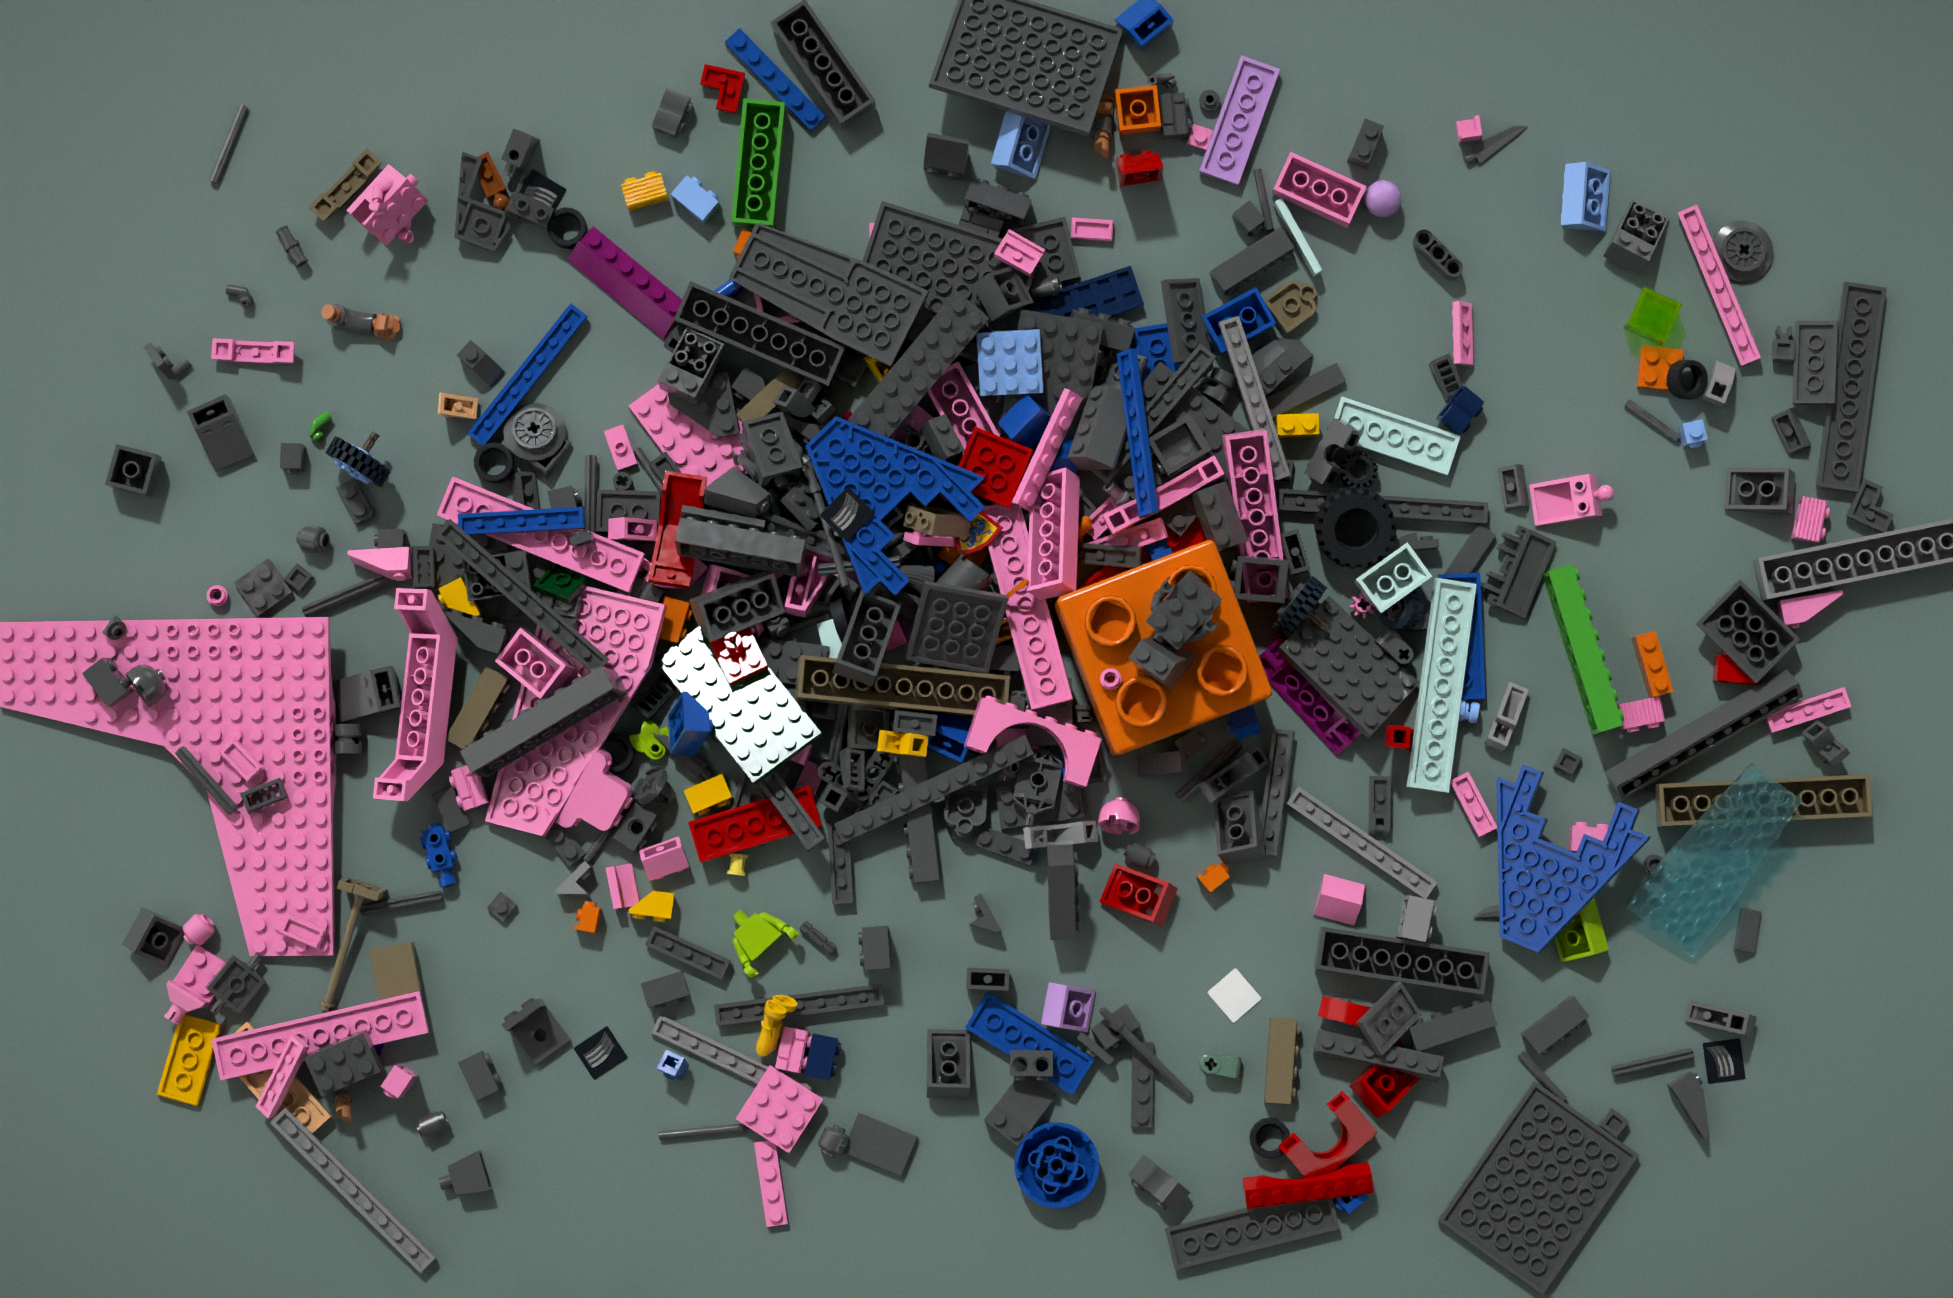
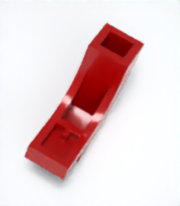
M1386 726L1385 748L1411 752L1414 730L1406 726Z
M1322 996L1318 1016L1358 1026L1356 1022L1371 1007Z

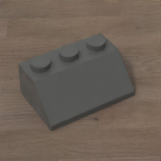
M981 178L972 180L965 196V207L979 209L980 212L985 214L993 213L999 215L1002 220L1024 226L1032 204V199H1029V195L1022 192H1017V194L1009 192V188L1001 185L997 187L991 186L989 181Z
M1226 481L1190 495L1206 540H1213L1219 552L1248 541Z

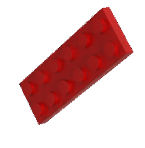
M810 785L792 790V794L817 827L822 826ZM769 798L688 822L700 863L795 834Z

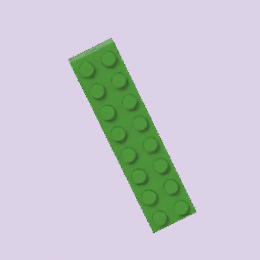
M1573 564L1550 570L1543 574L1542 577L1591 733L1594 735L1623 726L1624 715L1622 710L1617 707L1616 701H1618L1616 690L1611 688L1609 682L1612 680L1609 669H1605L1603 663L1605 654L1603 649H1599L1597 640H1599L1598 632L1591 625V620H1593L1591 610L1589 608L1586 609L1585 606L1586 594L1578 583V580H1580L1578 569L1574 568Z

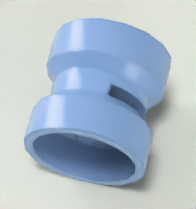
M1461 700L1458 721L1468 720L1469 723L1476 724L1480 704L1475 702L1469 704Z

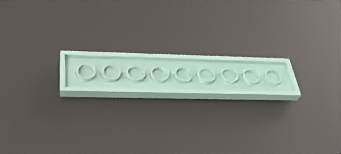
M1434 578L1406 787L1449 793L1477 584Z

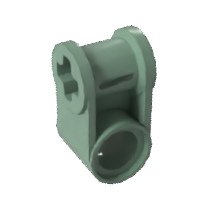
M1206 1054L1200 1059L1199 1065L1201 1070L1208 1074L1239 1078L1241 1057ZM1211 1058V1061L1215 1062V1066H1211L1210 1070H1208L1205 1062H1209Z

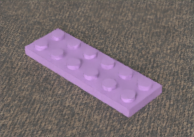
M1241 55L1199 173L1238 186L1280 69Z

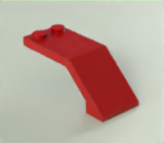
M665 471L659 528L648 583L690 589L696 559L677 555L675 539L681 518L682 505L704 509V490L707 486V477Z

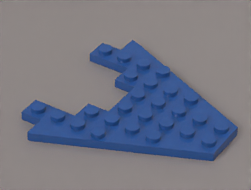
M835 416L805 446L828 505L849 487L875 512L848 541L842 538L865 595L879 581L894 596L910 582L881 552L895 537L881 520L909 493L924 507L940 493L969 523L985 508L971 493L983 481L984 478L982 476Z
M1522 765L1515 784L1502 778H1497L1500 937L1541 953L1650 840V837L1633 830L1640 810L1618 802L1603 841L1584 834L1577 853L1542 840L1541 836L1548 819L1529 811L1544 772Z

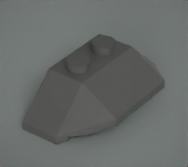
M1269 337L1251 353L1265 398L1313 356L1299 339ZM1238 386L1237 396L1243 401V398H1242V395H1241V392H1240V389H1239V386Z

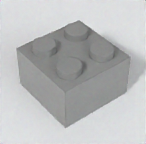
M1411 895L1404 896L1396 937L1418 942H1426V939H1430L1432 933V926H1429L1430 919L1435 917L1437 908L1434 905V900Z

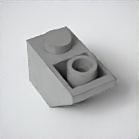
M1716 361L1701 400L1718 407L1724 405L1733 384L1736 368Z

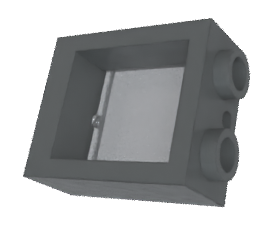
M1191 414L1149 438L1151 457L1155 456L1158 461L1156 466L1161 475L1166 474L1167 478L1212 451Z

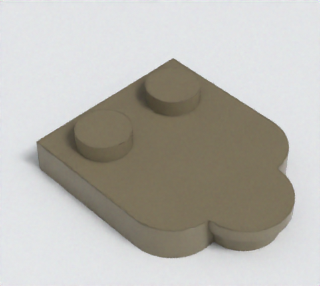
M1290 280L1263 300L1275 321L1284 333L1288 334L1315 313L1316 304L1314 301L1317 298V291L1310 284L1302 285L1296 280Z

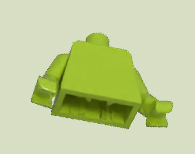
M740 909L732 917L740 926L734 932L733 945L744 968L743 970L749 978L759 974L752 967V961L758 958L780 936L786 933L794 942L799 935V932L793 927H789L788 924L766 912H762L759 915L754 913L749 918Z

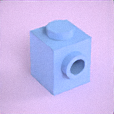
M1703 419L1683 423L1678 427L1683 447L1690 446V449L1703 446L1702 443L1708 440Z

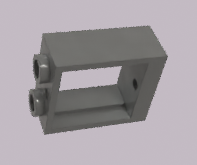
M1236 555L1235 560L1232 559L1231 572H1234L1233 581L1230 580L1236 598L1284 603L1289 561L1279 558ZM1243 562L1277 565L1274 596L1240 593Z

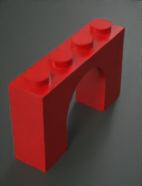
M1343 1091L1326 1104L1341 1124V1136L1334 1147L1325 1152H1313L1308 1149L1295 1133L1291 1134L1278 1146L1304 1178L1325 1175L1339 1169L1343 1162L1355 1155L1359 1148L1365 1143L1370 1142L1373 1136L1378 1133Z

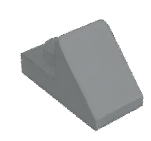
M584 861L555 892L557 894H589L578 881L581 880L583 882L591 875L589 870L592 866L587 861Z

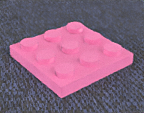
M770 1065L736 1117V1120L790 1153L822 1103L823 1098Z

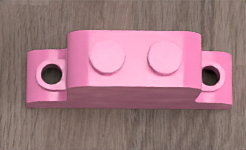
M602 748L594 751L556 823L565 828L573 825L577 827L583 819L602 831L608 830L613 826L618 827L623 819L621 814L624 808L627 809L632 803L633 798H631L633 789L629 783L609 772L612 765V757L609 752Z

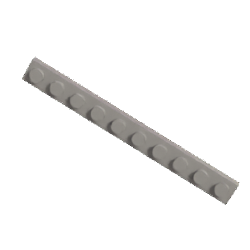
M287 1107L270 1122L419 1273L436 1258Z

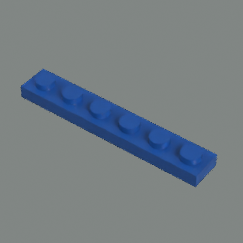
M740 28L725 41V44L781 102H785L786 107L810 132L826 118Z
M584 507L458 514V526L468 535L585 529Z

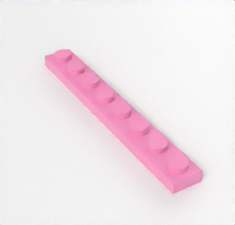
M1696 204L1678 212L1741 366L1762 358L1699 205Z

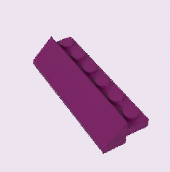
M594 226L581 241H578L568 261L664 339L677 324L674 318L682 299Z
M1281 635L1259 656L1268 681L1337 756L1360 736L1362 732L1277 651L1287 640V638Z

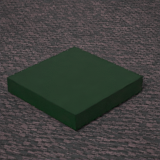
M554 563L533 585V588L538 593L569 604L592 578Z

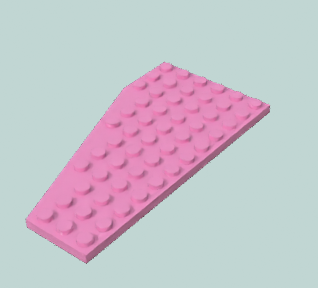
M585 586L577 595L582 597L579 618H577L576 622L577 628H574L610 659L603 667L618 673L628 694L500 769L486 815V822L544 837L547 835L569 799L592 754L596 749L602 747L650 670L667 605ZM537 624L535 636L575 668L561 688L570 686L571 682L578 677H585L590 674L589 669ZM521 684L512 720L519 716V712L535 707L536 703L541 700L523 684Z

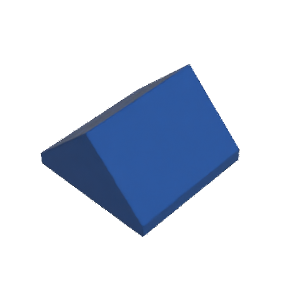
M1025 394L1000 419L998 424L1014 442L1031 449L1042 438L1051 415L1029 394Z

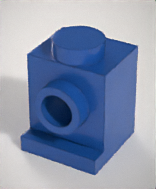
M666 1050L656 1069L663 1072V1075L668 1079H679L682 1081L689 1068V1064L684 1057Z

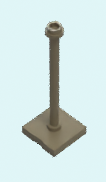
M350 877L339 880L337 886L339 890L353 893L355 899L325 999L320 1000L319 1003L320 1009L328 1012L335 1008V1004L332 1002L363 899L369 898L378 901L384 898L387 892L385 888Z

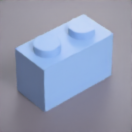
M686 175L671 193V197L701 223L705 224L720 206L717 201L719 197L711 190L706 192L701 187L703 184L697 178L692 177L691 179Z

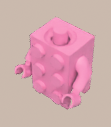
M388 164L346 211L387 247L396 236L399 239H403L404 243L413 242V232L409 231L411 229V220L428 200L415 188L419 181L414 176L409 174L405 178Z

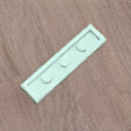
M1282 198L1274 202V208L1312 276L1319 275L1322 271L1321 266Z

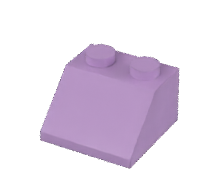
M1049 982L1041 1024L1088 1032L1095 991Z

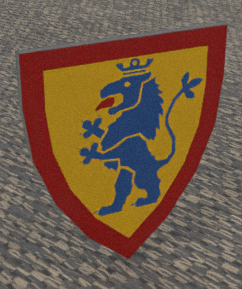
M981 511L971 521L968 538L956 537L958 555L970 554L983 549L998 536L1003 527Z

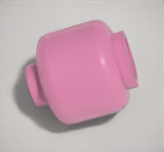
M195 914L183 925V932L185 933L183 937L191 945L194 943L202 945L214 934L213 926L215 924L207 915Z

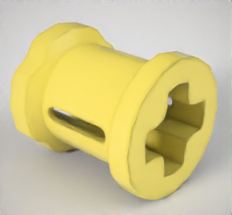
M729 854L731 861L727 874L745 876L744 866L748 855Z

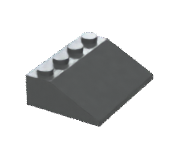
M1741 580L1734 582L1696 623L1755 684L1800 640Z

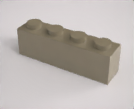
M486 666L449 730L446 740L461 749L466 748L465 745L471 741H478L481 731L485 732L490 724L488 719L491 713L495 714L500 707L501 702H499L502 694L506 695L509 691L511 679Z
M1270 1017L1264 1090V1102L1291 1104V1100H1295L1296 1089L1292 1087V1079H1296L1297 1066H1293L1294 1057H1298V1045H1295V1036H1299L1300 1024L1296 1023L1297 1019Z

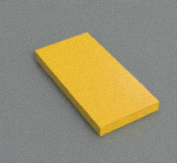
M188 1014L183 1016L180 1024L176 1026L157 1091L158 1096L199 1106L214 1055L211 1039L219 1037L222 1024Z

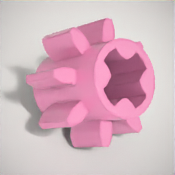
M1362 592L1359 593L1358 599L1354 596L1351 598L1355 603L1349 606V608H1354L1356 611L1354 616L1359 613L1362 614L1364 619L1366 618V612L1374 613L1370 609L1373 605L1363 596ZM1361 600H1363V603H1367L1368 605L1366 608H1364V610H1362V607H1358L1357 605L1361 602Z

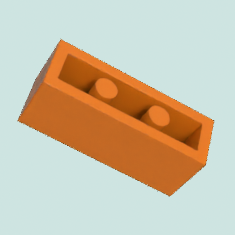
M1656 631L1631 638L1648 697L1653 698L1673 692L1674 690Z

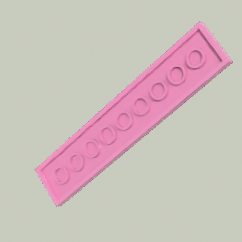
M452 476L437 516L447 520L451 519L458 524V514L534 509ZM585 529L484 534L629 593L646 555L643 552L593 533L595 542L578 547L571 546L569 537L575 536L574 532Z
M1014 503L1011 504L1010 509L998 504L985 506L982 512L1003 527L998 536L987 545L1000 594L1006 595L1021 581L1027 579L1029 535L1022 509ZM1026 585L1025 588L1019 589L1009 598L1005 614L1032 711L1071 701L1072 695L1046 599L1040 600L1027 592Z
M418 991L211 1040L221 1081L275 1068L291 1035H297L309 1046L307 1055L364 1029H367L373 1045L429 1033L421 992Z

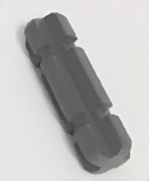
M805 921L800 926V931L805 935L808 934V937L819 947H823L826 953L832 954L836 949V945L831 941L829 942L828 938L816 928H812L808 921Z

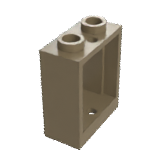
M907 505L903 526L932 536L968 538L971 522L969 523L959 512L944 507Z

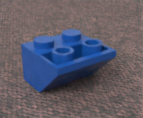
M1138 0L1115 18V21L1136 47L1142 51L1173 26L1174 19L1156 0Z
M939 714L935 736L928 737L927 749L959 764H963L969 749L964 747L971 722L958 716Z

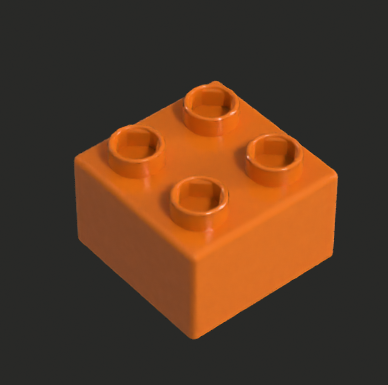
M1206 540L1059 597L1054 604L1056 616L1092 705L1108 751L1113 756L1125 754L1268 699L1272 695V688L1219 551L1213 540ZM1191 570L1222 598L1219 606L1210 614L1213 615L1211 622L1217 624L1219 621L1220 624L1204 638L1193 643L1185 642L1181 646L1196 657L1171 692L1156 682V680L1137 670L1130 661L1129 656L1140 640L1150 637L1156 632L1145 622L1152 612L1150 605L1154 593L1160 588L1167 577H1170L1168 583L1173 586L1176 583L1178 584L1188 571ZM1109 668L1119 671L1122 677L1120 686L1114 690L1105 689L1100 682L1102 672ZM1108 676L1107 682L1113 683L1115 681V677Z

